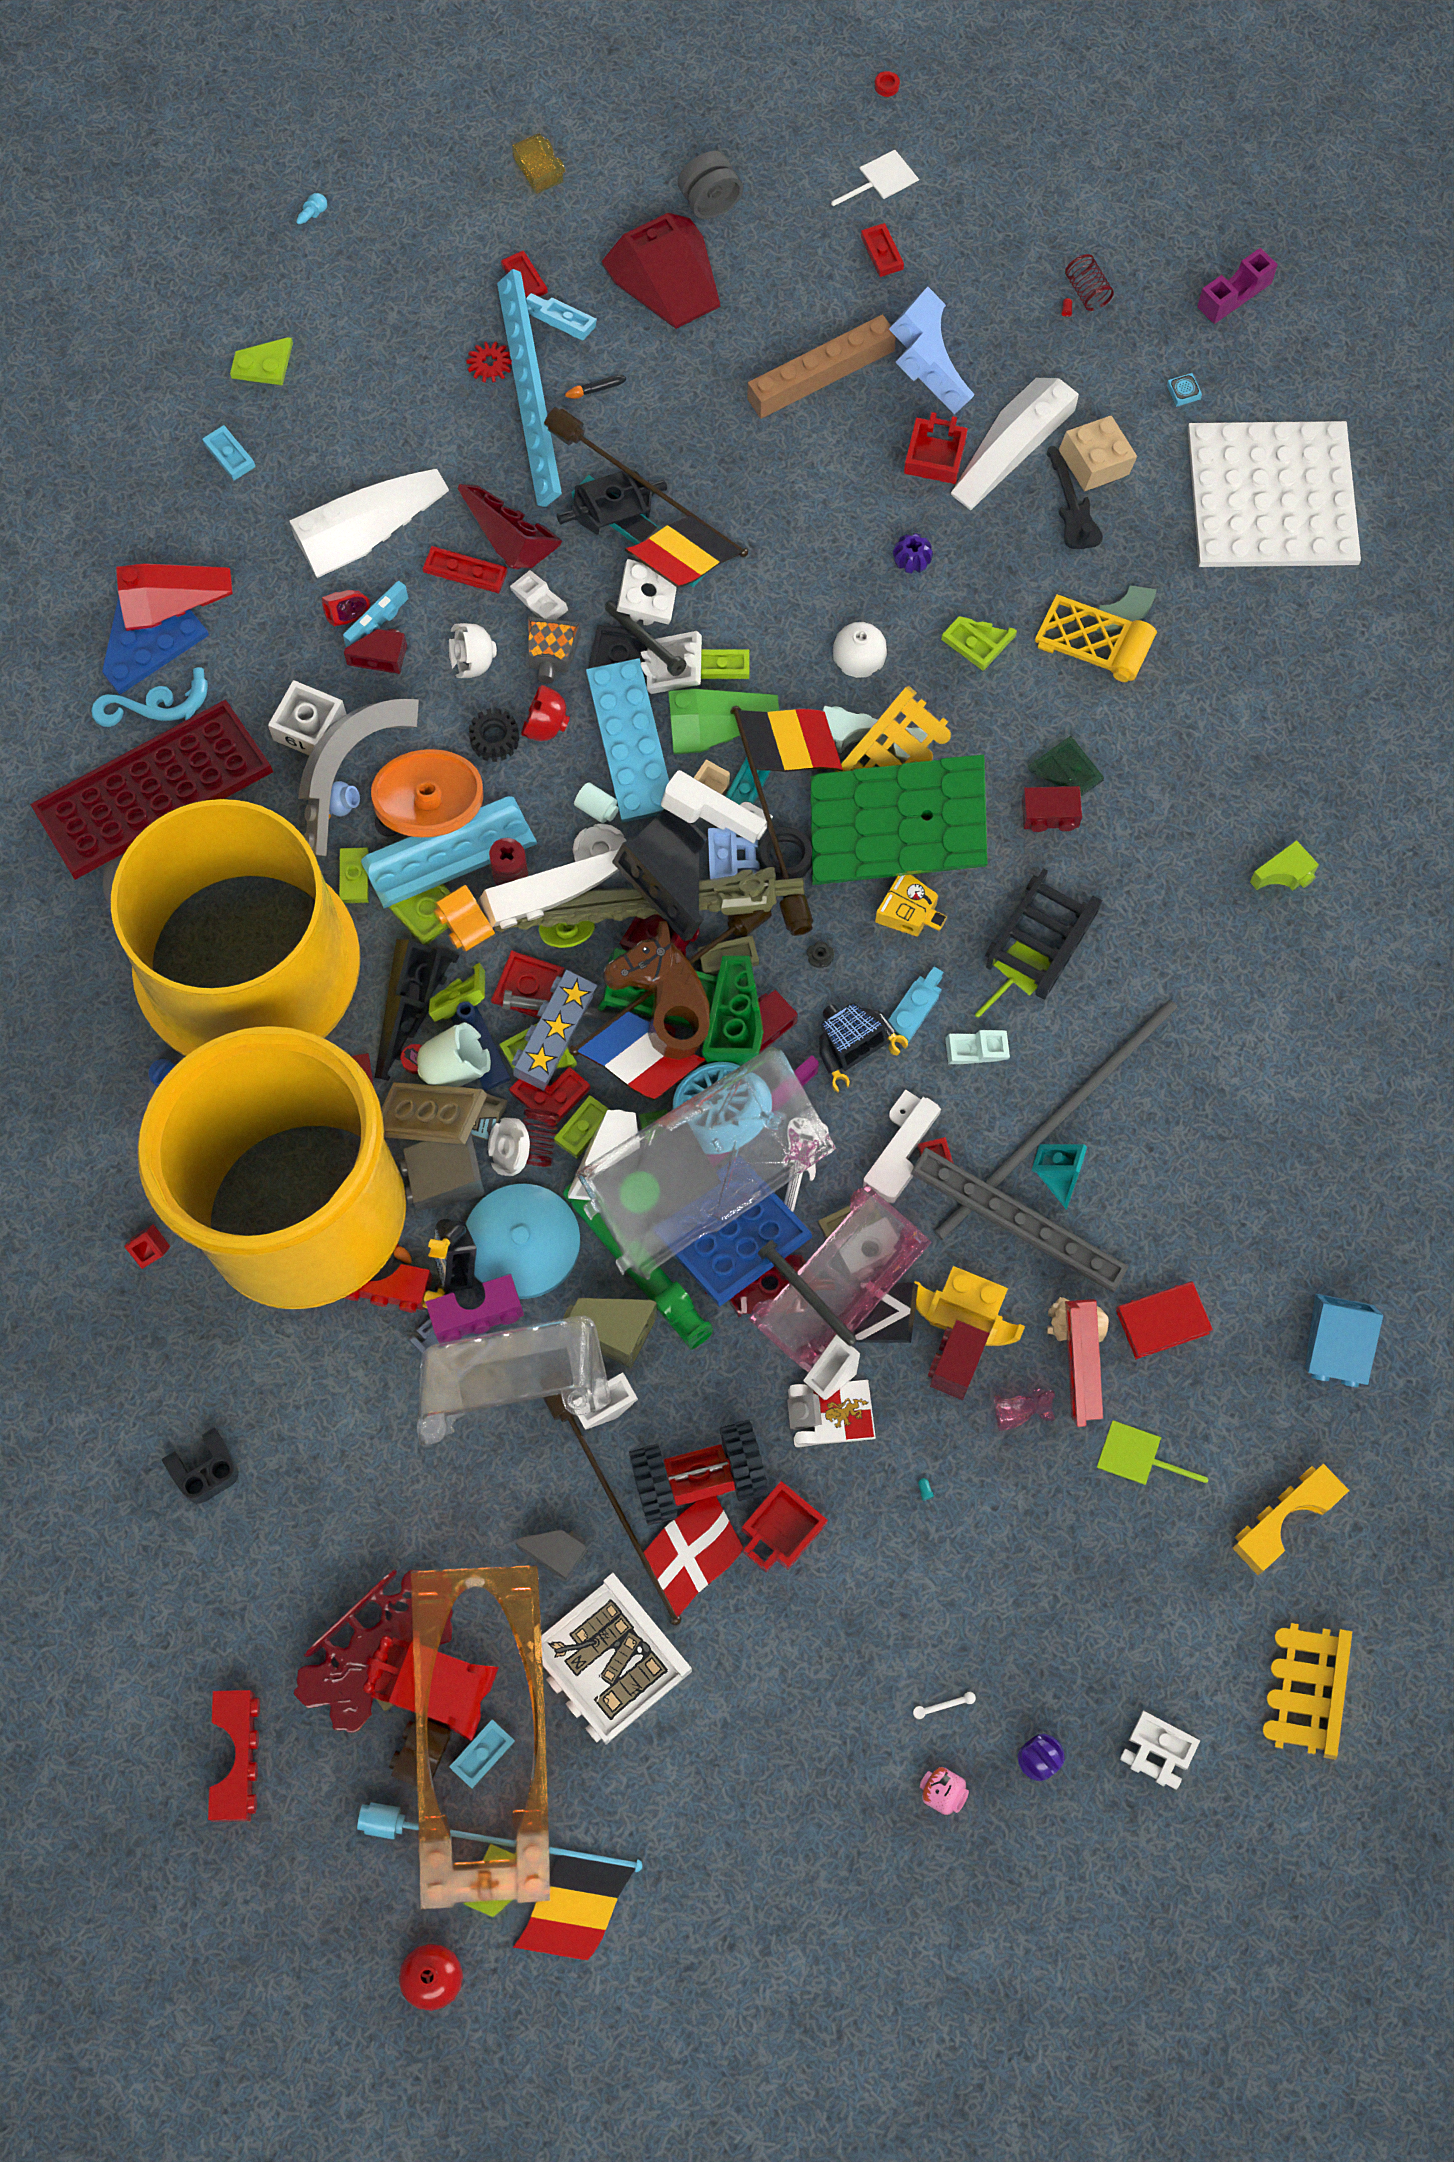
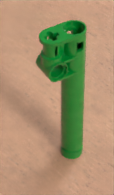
M572 1183L568 1185L563 1192V1196L569 1203H572V1207L647 1298L656 1302L657 1310L679 1334L689 1349L693 1350L705 1342L713 1333L712 1324L709 1321L705 1322L697 1313L691 1298L677 1281L672 1282L637 1238L627 1243L603 1201L568 1198V1192Z

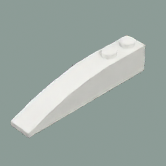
M1035 378L1002 409L952 490L951 495L969 510H972L1075 411L1079 394L1059 378Z
M437 469L413 473L340 497L290 520V525L294 538L318 578L366 556L375 545L388 539L393 531L401 525H406L419 511H424L446 494L449 489Z
M619 849L486 889L477 902L492 927L500 925L501 929L516 925L517 920L527 917L528 921L544 916V911L578 897L618 872L619 870L612 861Z

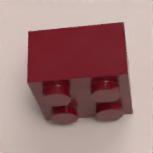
M957 1319L953 1328L947 1326L938 1349L943 1351L942 1355L936 1353L928 1373V1377L933 1378L930 1387L963 1400L990 1333Z

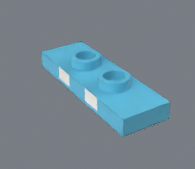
M400 581L396 582L343 634L346 647L373 631L380 629V626L386 620L390 621L396 616L398 609L408 600L406 586Z

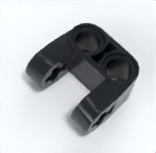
M215 1427L202 1434V1438L214 1458L194 1470L187 1471L176 1451L162 1458L163 1464L177 1487L189 1501L196 1504L206 1502L232 1486L238 1479L239 1471L235 1461ZM228 1465L230 1467L228 1475L224 1478H217L216 1472L218 1468ZM202 1481V1490L198 1494H190L191 1485L194 1482Z

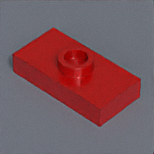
M885 223L861 230V239L879 277L904 269V262Z

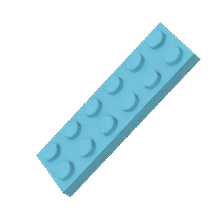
M640 658L586 669L621 822L657 816L664 810L661 806V800L669 783V778Z

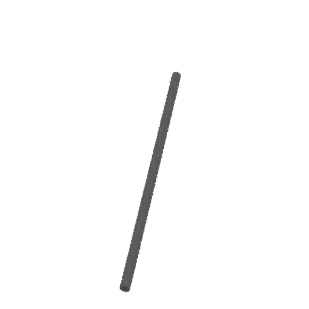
M1169 1000L985 1182L996 1188L1177 1009V1005L1172 1000ZM961 1205L935 1231V1234L943 1240L972 1210Z

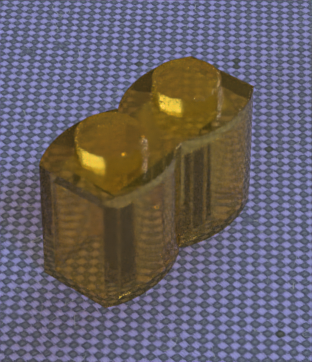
M540 133L512 145L514 160L536 194L563 182V173L565 172L563 162L560 158H556L553 155L550 141L548 139L544 140Z

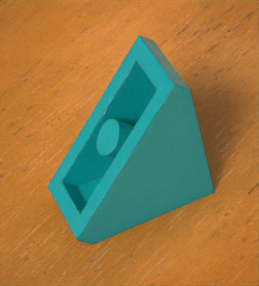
M1039 1144L1031 1171L1039 1175L1067 1210L1087 1146L1084 1144Z

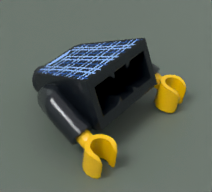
M850 1003L841 1010L832 1004L823 1011V1017L826 1020L821 1023L823 1033L819 1037V1053L828 1074L832 1073V1088L836 1092H839L835 1083L836 1080H844L847 1088L850 1082L849 1078L845 1074H841L839 1069L848 1070L887 1043H889L890 1053L896 1056L899 1055L900 1051L895 1046V1042L900 1043L904 1048L908 1045V1041L904 1036H896L894 1033L896 1031L885 1015L878 1010L861 1008L855 1003Z
M442 1219L435 1226L434 1239H430L428 1245L431 1248L428 1256L434 1257L440 1282L435 1287L436 1292L427 1290L423 1304L425 1308H427L426 1301L447 1295L451 1291L473 1287L477 1248L465 1222Z

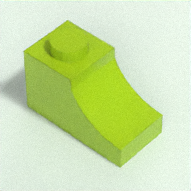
M1296 840L1257 869L1250 883L1256 890L1270 884L1285 885L1290 887L1292 891L1300 885L1305 888L1316 878L1314 874L1319 864Z

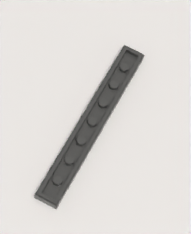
M928 1148L924 1149L910 1173L1113 1293L1116 1291L1129 1267Z

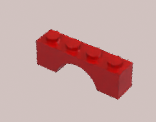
M401 1264L389 1277L378 1281H368L357 1291L344 1298L352 1301H358L359 1297L370 1299L371 1304L387 1307V1304L390 1303L399 1305L398 1308L402 1311L415 1313L416 1309L425 1310V1307H423L424 1297L427 1290L430 1291L433 1276L428 1269Z
M251 1690L213 1691L212 1723L228 1732L234 1742L236 1755L234 1765L226 1778L218 1784L209 1787L208 1820L212 1822L251 1821V1814H255L257 1810V1796L252 1794V1781H257L258 1763L253 1762V1749H258L259 1731L254 1730V1717H259L260 1700L255 1698V1693Z

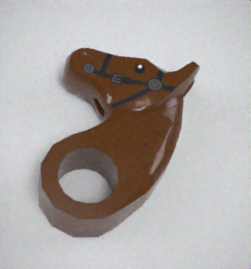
M660 921L659 928H656V936L641 941L611 961L604 969L603 978L604 982L612 990L636 986L654 992V1002L648 1028L649 1039L653 1048L664 1057L680 1060L692 1056L706 1039L709 1030V1003L696 971L688 959L671 942L667 921ZM669 1016L683 1017L692 1026L693 1037L686 1040L673 1038L664 1028L663 1020Z

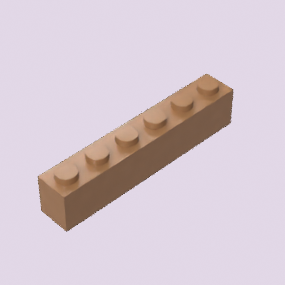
M882 314L749 381L747 400L760 419L894 352L896 336L889 330L891 325Z

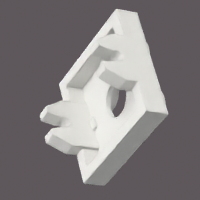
M627 559L616 611L629 614L634 622L642 619L643 625L653 624L654 621L669 625L677 587L643 563ZM645 583L654 585L656 594L652 597L644 595L641 591V586Z
M698 631L655 639L674 657L680 656L686 661L685 670L678 676L671 675L667 671V665L650 649L641 652V656L645 660V662H641V668L647 676L646 687L647 691L651 694L700 685L702 635Z

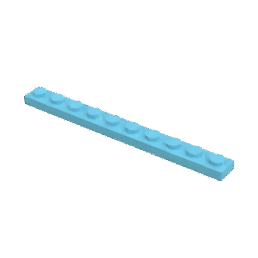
M512 269L497 283L512 360L537 505L547 507L562 492L551 433L548 431V427L544 425L547 411L520 271Z

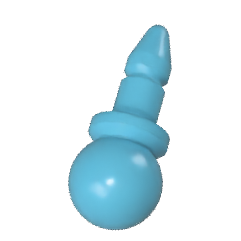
M314 193L308 197L303 205V211L298 215L297 224L306 223L311 217L316 218L321 212L326 210L327 200L322 194Z

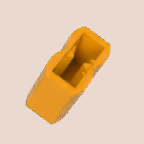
M466 885L461 886L434 903L437 907L434 910V914L442 925L446 923L452 933L448 936L456 949L461 947L463 951H467L495 934Z

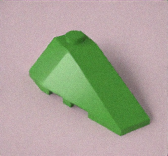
M704 689L669 691L674 755L700 753L714 745L729 742L734 737L740 736L735 716L730 712L731 708L739 706L741 710L779 711L778 695Z

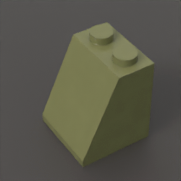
M578 1298L575 1305H569L563 1317V1320L566 1321L567 1337L632 1368L658 1317L657 1304L652 1300Z

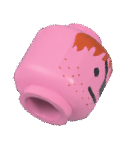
M939 1767L933 1773L928 1771L920 1784V1788L923 1789V1802L944 1815H949L953 1811L958 1813L964 1806L969 1794V1790L966 1789L965 1779L944 1767Z

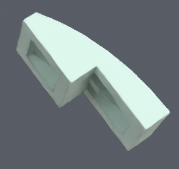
M979 1030L976 1034H948L945 1037L948 1064L993 1062L1010 1058L1007 1031Z

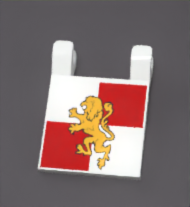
M868 1380L848 1381L827 1400L819 1396L822 1425L814 1426V1432H797L794 1436L795 1447H806L818 1444L875 1439ZM805 1384L792 1385L788 1390L789 1399L809 1394L818 1395L810 1386Z

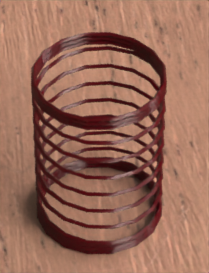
M1081 255L1072 260L1066 267L1065 274L1070 279V283H1072L1075 291L1081 293V296L1079 294L1078 296L1083 301L1082 303L1086 310L1094 311L1093 308L1086 307L1091 305H1087V303L1097 293L1100 295L1104 290H1111V294L1105 302L1100 304L1101 307L1110 302L1114 291L1092 255ZM1085 257H1091L1092 259L1081 261L1092 260L1091 264L1079 268L1088 266L1077 277L1081 274L1083 276L1089 270L1094 269L1091 274L1087 275L1086 279L1092 274L1097 273L1096 276L1087 282L1091 283L1094 279L1099 278L1096 283L1092 284V287L1099 282L1102 283L1099 287L1089 292L1091 294L1084 300L1087 295L1082 296L1084 291L1079 292L1081 287H1076L1079 282L1074 283L1077 277L1074 276V273L1072 276H1069L1067 272L1075 262Z
M538 1109L524 1110V1115L527 1117L524 1119L559 1123L556 1121L560 1118V1115L557 1113ZM524 1121L525 1123H527V1124H524V1125H533V1126H536V1127L546 1128V1129H558V1128L555 1127V1126L544 1125V1124H533V1123H528V1122ZM527 1129V1131H531L538 1134L550 1136L557 1135L553 1132ZM529 1136V1138L541 1141H556L547 1137ZM529 1142L534 1146L554 1148L550 1144ZM529 1148V1151L542 1154H553L552 1151ZM529 1154V1160H527L526 1164L549 1167L552 1165L551 1160L553 1159L547 1156ZM532 1158H535V1159H540V1161H542V1162H535V1161H529V1160H531Z

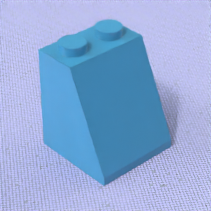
M1315 1294L1305 1363L1308 1373H1312L1311 1377L1321 1381H1329L1330 1377L1341 1379V1384L1351 1387H1359V1383L1368 1385L1383 1314L1371 1304Z

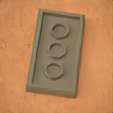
M394 1082L381 1108L384 1126L383 1137L465 1145L487 1094L482 1089Z

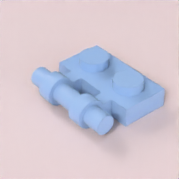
M708 828L710 879L734 876L743 870L750 869L753 873L760 870V864L756 860V850L759 848L758 839L755 843H752L743 837H736V833L728 828L724 830ZM743 849L745 851V860H737V850Z

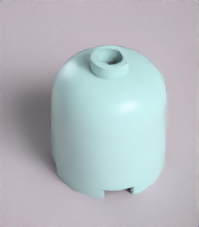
M464 1022L460 1025H454L428 1040L419 1049L417 1055L420 1078L428 1085L460 1087L482 1077L484 1073L490 1070L491 1060L488 1049L482 1050L477 1040L481 1037L479 1032L473 1026Z

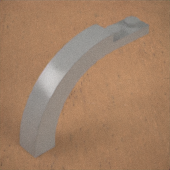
M394 699L358 708L334 723L315 745L303 770L298 799L308 800V805L305 808L307 829L303 837L310 845L315 857L326 856L331 788L342 760L360 740L373 732L384 728L408 729L417 727L418 699Z

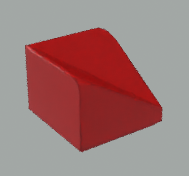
M154 1224L133 1236L124 1247L140 1268L143 1269L164 1256L169 1250L170 1245Z

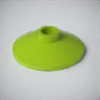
M589 920L581 921L575 925L557 923L552 927L539 925V934L541 939L550 946L558 948L572 947L586 941L592 935L595 923Z

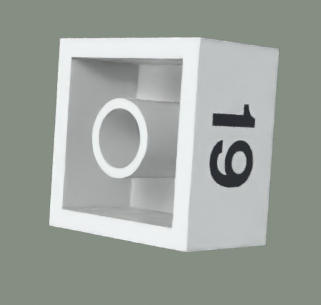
M293 680L268 727L274 741L310 755L323 734L347 714L343 700Z

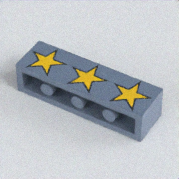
M568 970L565 971L562 978L556 977L550 990L554 993L550 1002L544 1000L537 1016L541 1017L537 1026H530L524 1039L528 1041L524 1051L518 1049L511 1063L515 1066L513 1076L543 1091L545 1090L595 995L596 984Z

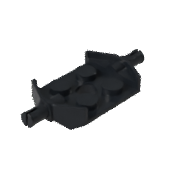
M632 470L633 472L641 476L637 471ZM620 471L576 485L574 503L571 505V510L557 513V520L560 525L573 520L578 521L579 524L598 535L601 527L646 513V518H649L651 499L655 493L624 471ZM664 479L651 483L660 491L667 490V483ZM614 493L619 495L620 498L610 499L606 495Z

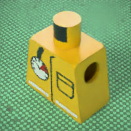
M904 875L896 878L877 910L875 922L914 936H919L925 924L940 931L947 916L934 910L938 900V895L914 876Z

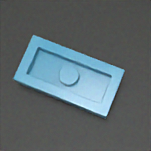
M224 425L202 439L205 447L233 481L255 468L253 459Z
M491 1720L449 1767L473 1789L515 1740L494 1720Z

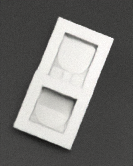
M531 570L510 586L514 594L538 618L557 620L568 611L566 603L552 593L547 583Z

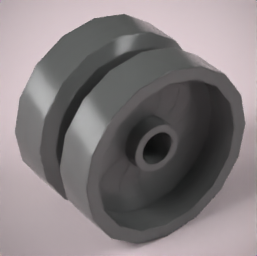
M718 151L706 152L695 157L682 169L678 177L679 189L688 200V204L695 215L701 219H711L729 211L740 200L743 193V183L724 153Z

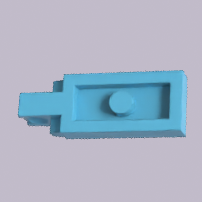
M532 293L526 298L528 314L573 337L584 340L596 326V318L554 298L544 300Z
M933 967L926 979L920 976L912 984L888 1020L896 1031L894 1033L896 1036H904L909 1043L939 999L942 989L937 987V985L943 978V971Z

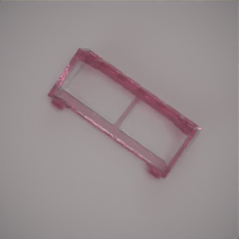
M867 1184L863 1189L860 1188L854 1192L850 1198V1214L798 1272V1275L852 1333L932 1243L916 1226ZM790 1282L774 1300L759 1301L752 1309V1315L748 1318L795 1363L810 1372L837 1335Z

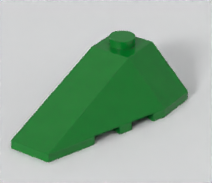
M722 956L709 1017L708 1035L704 1041L702 1054L708 1064L730 1062L743 1068L759 1056L763 1037V1026L750 956Z

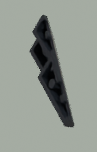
M396 939L374 1078L389 1081L390 1076L387 1074L395 1059L401 1060V1049L408 1037L413 1038L429 1011L431 996L438 984L444 985L447 980L444 974L451 962L457 963L459 955L411 940Z

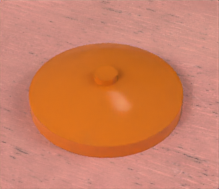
M435 749L412 751L391 760L377 773L371 787L372 804L380 821L388 828L400 834L412 837L441 836L462 828L476 816L483 802L482 779L475 766L460 755Z

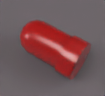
M1066 298L1063 301L1062 316L1070 317L1072 315V300L1070 298Z

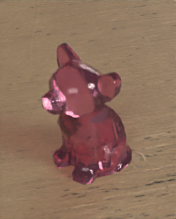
M1035 1388L1030 1397L1018 1395L1013 1398L1003 1399L999 1395L994 1396L995 1416L999 1431L1013 1429L1022 1425L1034 1413H1037L1046 1421L1055 1420V1415L1051 1411L1055 1392L1053 1390L1046 1391L1041 1388Z

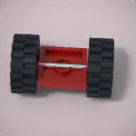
M750 1420L720 1427L722 1444L663 1459L659 1444L629 1451L647 1526L677 1518L675 1504L678 1506L731 1491H735L738 1501L769 1493L759 1446Z

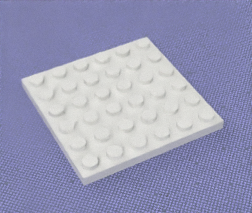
M1346 421L1189 423L1188 440L1199 567L1359 565L1361 556Z

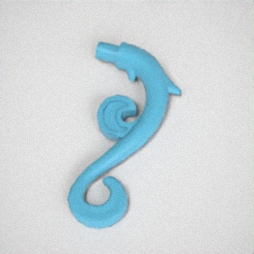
M200 667L193 669L194 680L191 681L192 687L185 693V696H188V698L178 706L169 708L174 701L173 693L167 687L158 686L151 689L146 695V705L118 695H103L94 702L91 710L92 717L97 724L103 727L116 725L123 717V709L118 707L114 714L107 715L104 713V708L110 703H118L150 719L173 721L185 717L186 721L199 709L207 696L208 682L204 678V669ZM164 702L168 708L158 707V704Z

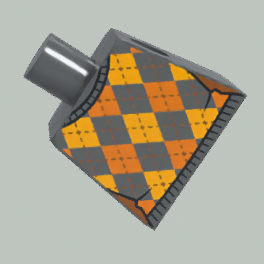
M528 617L529 664L531 669H539L538 680L540 682L552 683L555 671L564 673L569 671L581 638L580 623Z

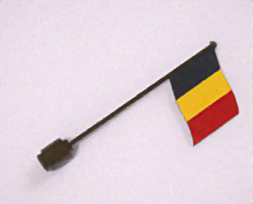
M554 407L549 412L544 425L548 427V431L568 446L573 442L575 444L579 441L583 442L687 516L665 526L644 542L625 548L627 553L677 588L698 580L725 561L739 555L740 557L748 555L747 548L743 549L585 438L583 436L585 430L582 429L583 422L563 408L558 409Z
M733 706L730 712L734 714L782 877L783 880L789 879L757 770L789 772L810 769H832L843 771L825 712L820 710L794 709L760 712L741 710L739 706ZM806 895L783 896L779 906L786 929L790 931L792 936H800L810 932L813 929V918Z

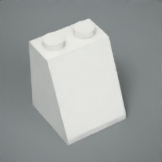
M607 1110L585 1152L569 1189L568 1198L603 1201L591 1178L639 1148L636 1113L624 1112L622 1110Z

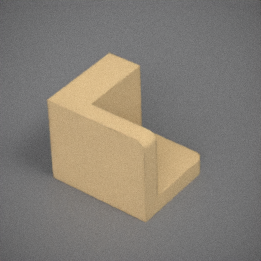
M705 760L694 776V779L724 796L729 788L730 773Z

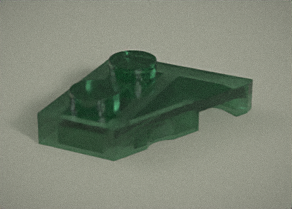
M1069 736L1028 765V770L1031 773L1060 787L1080 786L1081 796L1104 781V776L1072 736Z

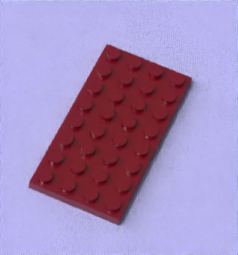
M225 699L30 805L74 880L124 854L145 828L165 814L192 803L225 799L273 773V769Z

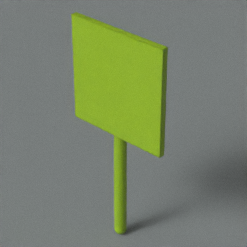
M1018 941L1007 951V953L1040 971L1042 969L1047 971L1051 965L1048 961L1049 958ZM997 961L994 966L1009 979L975 1013V1016L979 1018L1013 982L1029 996L1037 989L1038 985L1034 984L1035 981Z
M1114 1420L1112 1421L1097 1468L1146 1485L1152 1465L1203 1483L1208 1482L1207 1477L1154 1459L1161 1437Z

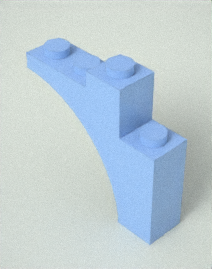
M927 287L889 328L907 348L896 363L913 381L919 377L955 414L975 394L967 387L955 370L943 343L941 316L946 305Z

